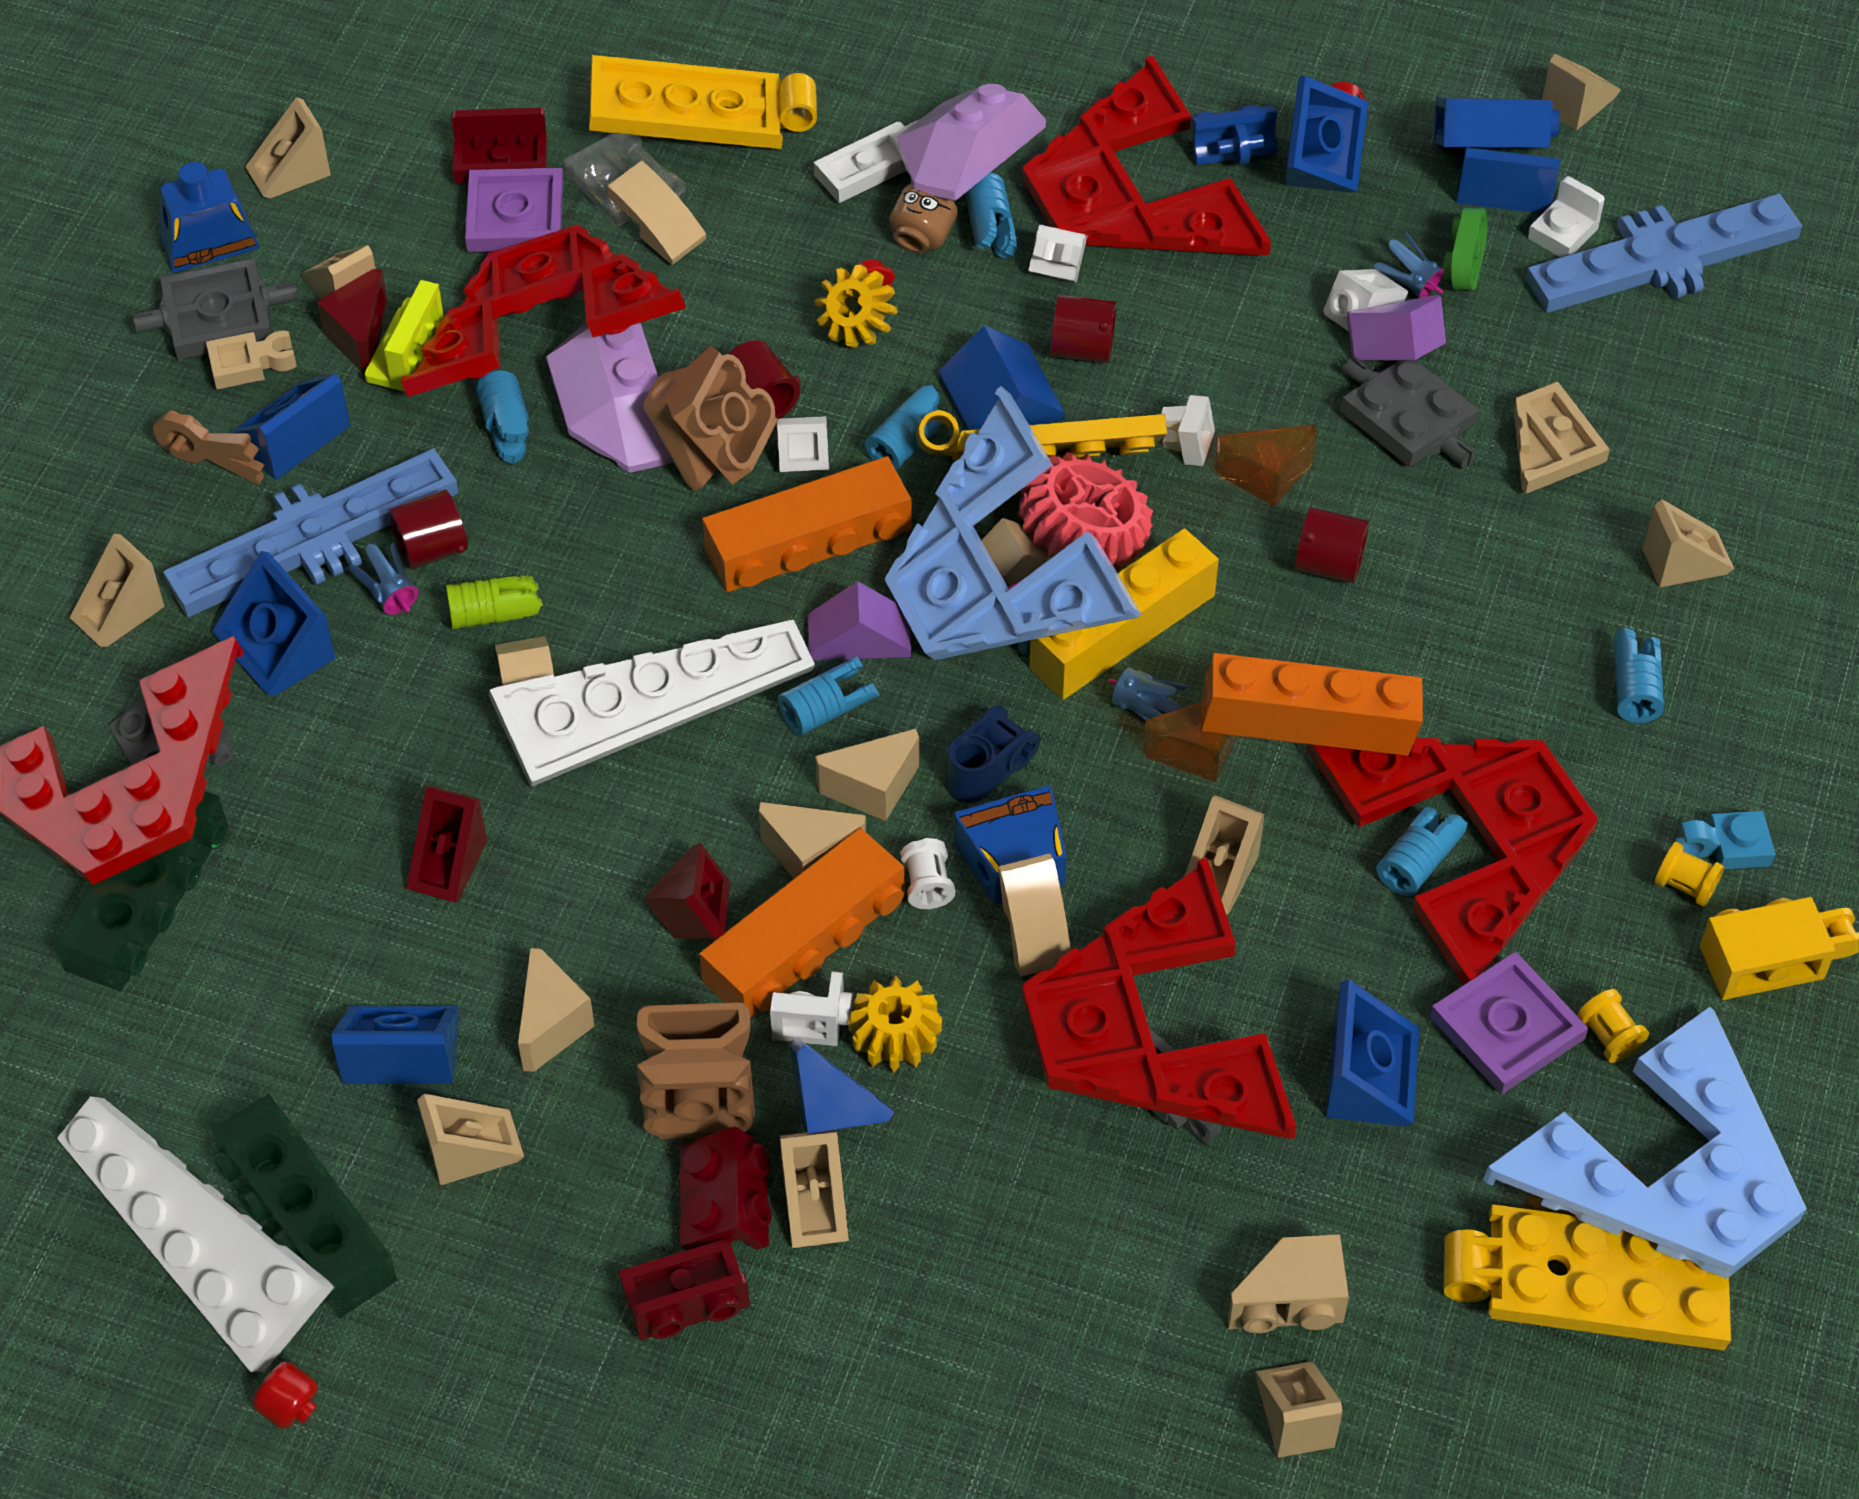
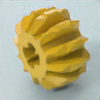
M855 265L851 275L843 268L836 269V284L828 280L821 282L823 289L829 292L827 298L820 297L814 300L815 306L827 310L817 319L818 324L824 328L830 327L828 337L835 342L844 339L848 347L857 348L861 338L869 345L876 344L875 329L885 333L891 331L890 325L883 321L885 315L892 316L898 313L897 307L885 303L895 294L894 288L889 285L882 286L884 276L878 271L868 274L866 267L862 265ZM854 299H857L859 305L862 306L858 314H855L854 309L850 307Z
M895 975L890 983V987L885 988L873 980L870 986V995L857 993L854 1000V1011L848 1017V1030L853 1035V1047L856 1053H868V1062H870L872 1068L883 1060L889 1061L890 1068L895 1073L900 1066V1061L906 1060L917 1068L921 1062V1053L933 1055L937 1047V1036L942 1032V1017L937 1013V1001L934 998V994L922 995V986H920L918 980L907 988L901 987V981Z

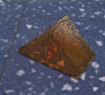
M1316 425L1218 436L1216 473L1218 476L1275 507L1313 464L1317 439Z
M1202 702L1146 720L1143 751L1148 759L1217 782L1238 736L1202 732Z

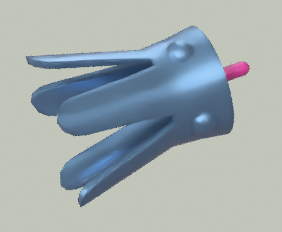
M1406 231L1405 236L1421 259L1399 241L1390 240L1389 248L1412 272L1411 275L1381 262H1377L1374 268L1385 276L1407 286L1412 294L1418 298L1427 297L1433 290L1443 294V290L1437 285L1444 275V269L1438 267L1436 262H1430L1425 257L1409 233Z
M392 543L390 546L395 564L389 563L376 545L368 544L366 552L381 583L376 582L356 565H350L348 567L349 570L371 591L375 599L381 603L385 613L394 615L403 611L409 612V607L417 600L419 591L406 577L395 543Z
M1130 667L1122 673L1118 681L1111 678L1108 679V683L1115 686L1112 703L1121 709L1127 708L1134 711L1164 735L1167 734V729L1161 724L1163 716L1159 711L1174 716L1182 713L1181 706L1166 697L1173 696L1176 690H1186L1188 685L1153 679V676L1140 670L1135 671Z

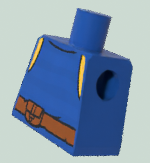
M190 162L179 169L178 175L180 180L165 183L159 188L160 239L173 273L260 249L248 215L225 170L216 169L208 172L204 164Z
M1050 785L954 812V843L992 902L1003 903L998 866L1051 853L1059 885L1061 886L1065 883L1066 851Z

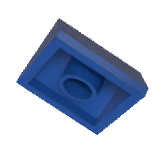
M1298 77L1285 185L1349 193L1357 192L1368 101L1310 77Z
M1464 147L1457 203L1543 214L1552 205L1561 159Z
M985 325L939 370V378L966 431L981 429L999 399L994 393L1000 386L1011 394L1029 425L1049 424L1063 420L1065 417V412L1029 345Z
M336 373L301 381L229 433L249 434L251 436L250 442L259 449L253 459L263 463V470L277 480L351 426L342 381Z
M261 551L212 632L220 641L234 636L243 649V656L236 657L238 662L267 695L276 696L336 658L326 615L269 552Z
M1350 979L1340 983L1333 1021L1326 1118L1397 1126L1413 1124L1419 1027Z
M349 1006L332 1033V1046L343 1084H453L459 1006Z
M798 1037L791 1043L790 1051L800 1122L808 1134L888 1122L895 1112L885 1102Z

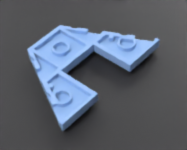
M1002 386L994 393L999 399L978 434L971 432L965 442L964 454L952 464L935 494L939 497V500L924 525L921 526L917 523L907 540V547L904 553L895 560L885 577L889 589L924 653L933 660L1133 619L1142 615L1098 540L1088 531L1009 590L973 526L1049 469L1052 463L1013 397Z
M1709 1007L1639 1057L1633 1069V1072L1709 1140L1707 1144L1647 1188L1567 1113L1563 1112L1488 1166L1483 1180L1492 1186L1498 1180L1543 1198L1542 1206L1552 1210L1562 1209L1570 1211L1580 1221L1617 1236L1624 1230L1657 1243L1658 1246L1655 1251L1678 1260H1691L1701 1269L1726 1279L1733 1275L1798 1224L1807 1208L1715 1011Z

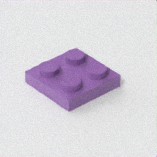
M563 169L469 170L465 235L467 252L497 251L562 230Z
M1516 951L1434 1004L1430 1013V1018L1501 1095L1585 1040L1588 1027Z

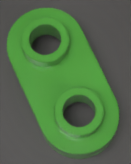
M1464 208L1461 217H1455L1453 220L1452 242L1454 249L1453 252L1447 251L1445 254L1444 277L1445 280H1452L1454 290H1475L1477 287L1487 241V214L1485 208Z

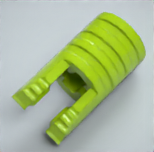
M521 575L520 577L490 578L484 581L477 580L470 583L463 582L456 585H446L452 629L469 628L476 625L483 626L489 625V623H503V621L523 619L524 617L529 618L539 614L543 604L537 595V590H539L538 583L534 581L533 576Z

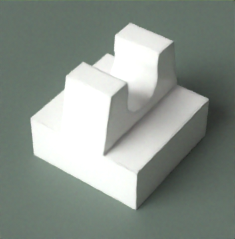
M1039 225L1028 271L1033 274L1077 283L1087 236L1085 234Z
M1190 395L1186 406L1163 407L1161 414L1166 416L1167 434L1162 442L1164 448L1182 452L1185 465L1203 466L1215 432L1209 397Z
M826 416L778 419L780 472L829 470Z

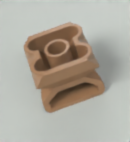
M712 346L708 347L688 367L666 372L659 376L643 403V408L685 483L693 492L702 488L717 469L720 470L732 485L753 470L778 421L775 417V406L772 398L765 390L760 388L751 389L748 386L745 370L740 360L734 355H721Z
M743 1003L652 1005L641 1008L637 1014V1030L649 1059L636 1066L640 1101L643 1110V1127L652 1135H656L659 1139L702 1138L737 1126L744 1132L750 1129L755 1117L751 1061L742 1057L750 1034L749 1008Z

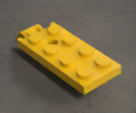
M592 55L589 107L590 131L781 149L783 135L780 129L787 128L794 132H803L812 128L817 121L816 84L806 74H790L781 81L779 74Z
M937 410L924 416L918 426L916 438L918 445L926 453L952 456V461H957L964 454L965 442L971 432L978 434L980 429L961 431L959 433L956 419L948 412ZM1165 414L1029 425L1048 458L1051 455L1056 456V452L1070 451L1077 459H1081L1085 454H1088L1090 458L1100 457V453L1106 452L1105 448L1119 447L1120 455L1149 453V449L1155 448V444L1167 434ZM931 421L943 422L950 430V441L944 445L930 443L925 437L924 426Z
M1492 1204L1489 1210L1491 1237L1476 1230H1457L1450 1232L1444 1238V1294L1448 1298L1459 1302H1477L1486 1299L1491 1293V1300L1489 1302V1315L1491 1319L1723 1351L1731 1342L1729 1278L1726 1279L1705 1271L1691 1260H1678L1655 1251L1658 1246L1657 1243L1622 1230L1619 1236L1582 1222L1574 1215ZM1557 1260L1567 1267V1274L1560 1276L1551 1272L1548 1267V1261Z

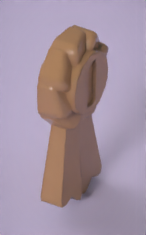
M172 410L161 416L153 425L157 442L176 458L191 463H199L208 459L255 484H260L264 478L262 473L264 464L253 459L259 449L250 442L251 436L249 434L209 433V430L203 427L193 416L178 414V412Z

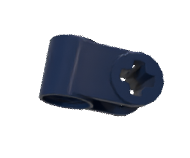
M1001 705L991 707L975 724L949 744L945 783L947 791L952 797L962 802L971 803L984 799L1011 774L1021 770L1030 762L1039 748L1041 742L1040 735L1033 730L1025 731L1008 718V710Z

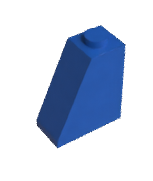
M1436 96L1433 143L1443 147L1550 148L1551 137H1558L1559 110L1552 109L1553 100Z

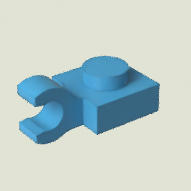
M1763 811L1712 814L1708 824L1700 820L1686 821L1681 824L1683 837L1675 839V841L1684 845V851L1698 858L1716 856L1717 862L1724 865L1725 869L1771 867L1776 856Z

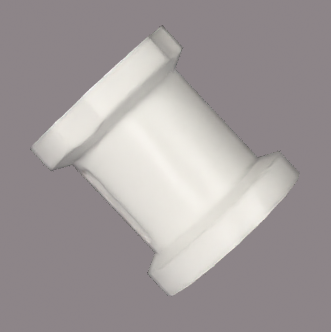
M925 838L910 842L904 846L900 855L904 867L908 869L911 883L907 890L908 902L918 909H934L952 901L955 897V886L951 879L947 878L945 861L948 858L945 843L938 839Z

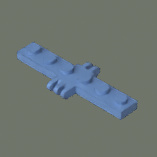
M1781 194L1677 224L1673 221L1665 207L1660 205L1651 209V216L1646 210L1636 212L1634 214V221L1629 215L1619 217L1617 219V227L1624 238L1623 240L1528 267L1525 281L1546 313L1653 282L1657 288L1666 286L1671 296L1677 299L1685 296L1687 289L1691 294L1703 290L1704 285L1701 275L1703 274L1704 266L1799 239L1802 224Z
M433 448L323 499L319 493L309 496L304 487L299 483L291 487L292 495L296 501L293 504L289 502L283 492L273 495L274 503L278 511L272 513L274 521L164 570L163 574L166 584L187 618L232 598L261 551L269 552L286 572L303 566L313 583L318 585L326 581L324 572L320 567L323 564L327 566L334 577L344 573L342 564L338 559L342 555L349 565L359 566L362 564L361 558L352 542L391 525L388 516L389 508L443 489H447L452 497L459 493L457 481Z

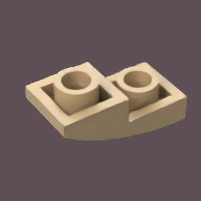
M642 160L608 185L607 197L640 225V237L671 265L675 264L706 240L705 231L673 190Z
M1051 853L998 866L1003 910L1010 922L1014 965L1020 977L1054 968L1059 958L1071 951L1062 894Z

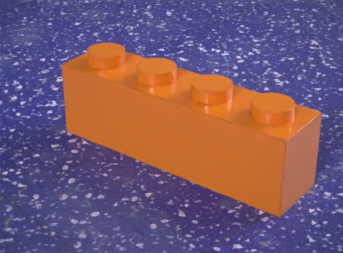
M886 456L702 518L704 545L728 593L742 587L755 586L763 580L790 571L802 570L810 564L837 555H847L857 548L881 540L894 539L900 534L912 530L911 497L889 457Z
M1213 653L1202 688V732L1409 756L1423 722L1422 677Z
M860 827L700 952L702 982L724 1003L745 1004L749 1008L750 1018L759 1011L766 1012L770 1010L773 992L784 993L799 979L805 980L813 976L822 966L824 959L839 947L845 948L853 944L862 934L864 927L879 915L886 916L899 906L905 895L904 866Z

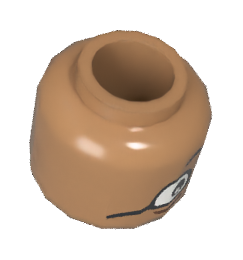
M911 183L902 190L889 216V225L893 231V238L900 246L914 253L921 254L927 250H936L944 244L957 219L958 209L953 200L929 195L924 191L914 190Z

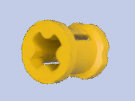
M1675 841L1659 868L1654 884L1660 887L1668 884L1696 898V903L1705 907L1721 879L1725 866L1718 862L1712 865L1684 851V845Z
M1609 989L1596 995L1577 1014V1017L1587 1027L1591 1028L1606 1048L1604 1056L1611 1063L1619 1062L1634 1054L1646 1043L1649 1036V1031L1646 1027L1636 1025L1620 1004L1622 996L1615 989Z

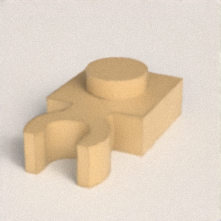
M289 331L274 332L268 335L265 340L256 342L254 332L206 341L217 390L265 380L262 369L272 368L276 371H288L297 367L293 350H288L292 348Z

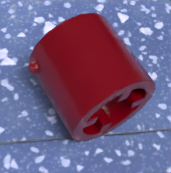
M1058 295L1052 331L1051 357L1109 363L1114 338L1117 301Z
M760 340L747 341L728 353L740 360L745 370L748 386L751 389H763L770 395L775 406V417L777 419H781L790 412L800 395V378L792 376L766 342Z
M447 489L435 491L432 494L388 509L389 521L396 543L410 570L468 550V541L462 520Z
M1310 507L1299 542L1295 570L1355 584L1365 550L1370 520Z

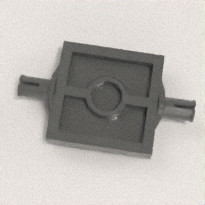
M253 258L160 277L163 292L160 303L161 308L136 314L132 313L137 334L165 327L167 333L173 339L175 352L179 360L208 354L206 341L254 332L256 342L265 340L271 334L268 321L271 311L270 306L295 300L298 301L294 280L266 287L263 280L258 276Z
M1356 356L1347 361L1343 368V373L1360 386L1342 397L1340 412L1408 467H1411L1426 456L1443 452L1459 464L1462 469L1471 465L1477 453L1460 441L1458 436L1476 424L1480 411L1478 408L1417 360H1400L1388 369L1380 372H1374Z

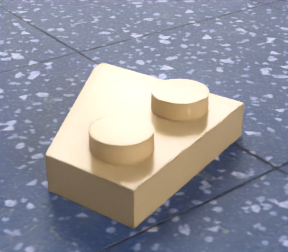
M1559 382L1552 383L1516 398L1513 412L1521 487L1525 494L1607 462L1610 451L1609 447Z

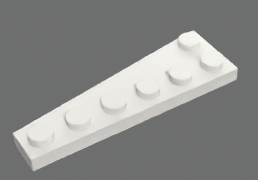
M793 619L727 634L716 640L705 639L684 644L682 648L656 654L648 652L635 655L630 660L604 665V663L591 665L573 673L555 677L552 674L499 686L489 691V697L530 787H533L813 670L815 663Z
M90 1096L57 1139L250 1372L264 1373L334 1288L326 1278L288 1247L278 1245L261 1231L262 1226L251 1217L240 1214L223 1200L224 1195L213 1186L203 1184L186 1170V1164L170 1151L159 1147L154 1138L105 1098Z

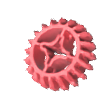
M1069 452L1062 459L1051 455L1049 459L1052 466L1022 488L1020 492L1018 516L1024 520L1022 530L1034 535L1033 545L1044 546L1048 549V558L1053 557L1088 531L1098 540L1116 571H1120L1127 563L1131 564L1145 546L1152 527L1151 516L1153 511L1146 506L1148 496L1136 491L1137 481L1126 480L1122 477L1123 469L1114 471L1107 467L1105 460L1101 463L1093 462L1088 454H1085L1081 459H1077Z

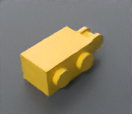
M1812 897L1793 901L1788 898H1781L1763 907L1744 911L1728 909L1716 914L1714 917H1710L1700 943V949L1721 999L1727 1000L1825 979L1832 960L1849 957L1859 952V933L1855 932L1852 925L1855 921V916L1850 908H1839L1819 913Z

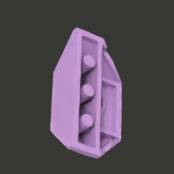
M986 84L943 101L897 137V147L905 168L911 176L914 190L924 191L929 195L956 201L1046 128V119L1024 94L1007 91L1002 85Z
M641 323L632 325L619 334H604L594 338L588 325L584 324L546 356L548 368L570 436L595 452L617 461V466L628 473L674 463L643 408V403L658 375Z

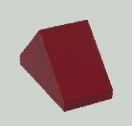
M371 269L317 301L323 334L362 373H365L378 348L388 304L382 269Z
M431 785L426 787L406 889L455 903L460 900L487 842L479 798Z
M699 842L685 853L644 897V900L674 938L717 939L725 933L730 880Z

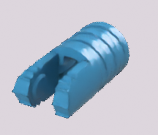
M989 173L964 193L976 246L979 248L991 247L992 244V247H994L993 251H995L997 256L1004 259L1011 256L1014 257L1017 241L1005 183L999 175Z
M498 370L481 377L475 389L486 429L492 434L499 457L503 461L514 465L522 460L524 454H526L525 440L529 433V427L527 426L529 420L528 412L525 408L517 377L511 372Z
M933 385L922 386L920 389H917L865 440L866 451L873 461L888 456L897 471L920 448L916 438L918 426L924 416L932 411H937V404H940L939 392L935 390ZM931 421L924 426V434L927 440L938 430L943 422Z
M1628 628L1617 629L1614 636L1618 714L1629 722L1645 723L1653 721L1664 712L1660 639L1652 636L1649 639H1645L1638 654L1637 641L1635 640L1637 637L1635 636L1636 632Z
M858 656L778 696L781 714L794 734L802 736L880 696L873 683L864 685L845 697L843 696L837 683L856 675L863 667Z
M1426 806L1377 864L1376 870L1380 880L1391 891L1401 896H1413L1464 835L1468 822L1463 820L1461 816L1452 814L1448 815V818H1445V821L1439 825V813L1434 808Z

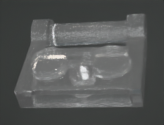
M613 133L564 159L565 173L617 227L632 219L607 197L608 185L631 169L620 157L629 158L634 165L641 160L645 162L680 199L686 191L685 182L677 174L668 173L641 145V138L638 135Z

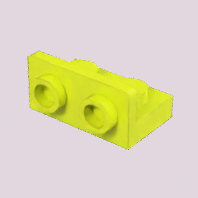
M420 280L412 297H407L402 307L398 308L365 371V378L368 383L405 391L401 383L402 376L414 374L425 358L421 349L426 342L436 335V328L444 318L439 284Z

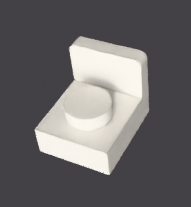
M1566 176L1560 182L1557 200L1530 226L1528 239L1560 258L1574 254L1598 230L1605 200L1604 196L1591 187L1580 183L1570 176Z
M1376 269L1339 271L1323 312L1325 316L1348 331L1346 312L1405 301L1408 291Z
M831 973L828 997H819L803 991H796L790 994L773 992L770 1009L772 1040L793 1042L798 1037L804 1043L837 1046L840 1025L848 1026V1017L851 1015L853 1008V993L844 992L843 973Z

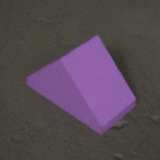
M1440 295L1346 312L1352 358L1356 356L1359 360H1416L1446 343Z
M858 581L808 613L809 653L813 660L852 659L856 656L859 659L911 657L910 625L899 605Z

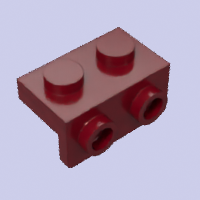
M543 108L454 110L452 112L451 121L454 134L453 176L455 184L468 183L469 170L548 168V135L545 110Z
M737 1126L680 1145V1246L685 1250L729 1238L730 1242L741 1239L756 1250L769 1246L768 1225L771 1223L772 1213L768 1203L767 1175L771 1168L770 1158L765 1146Z
M729 1238L618 1271L620 1283L639 1341L651 1337L655 1339L670 1338L682 1332L687 1326L706 1320L712 1322L725 1321L736 1316L742 1309L750 1307L748 1282L745 1274L740 1272Z

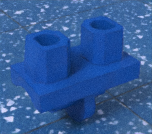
M1257 105L1241 107L1240 110L1214 114L1210 111L1197 113L1195 117H1192L1193 159L1196 165L1235 160L1237 165L1249 163L1250 157L1276 154L1275 126L1277 111L1274 106L1258 107Z

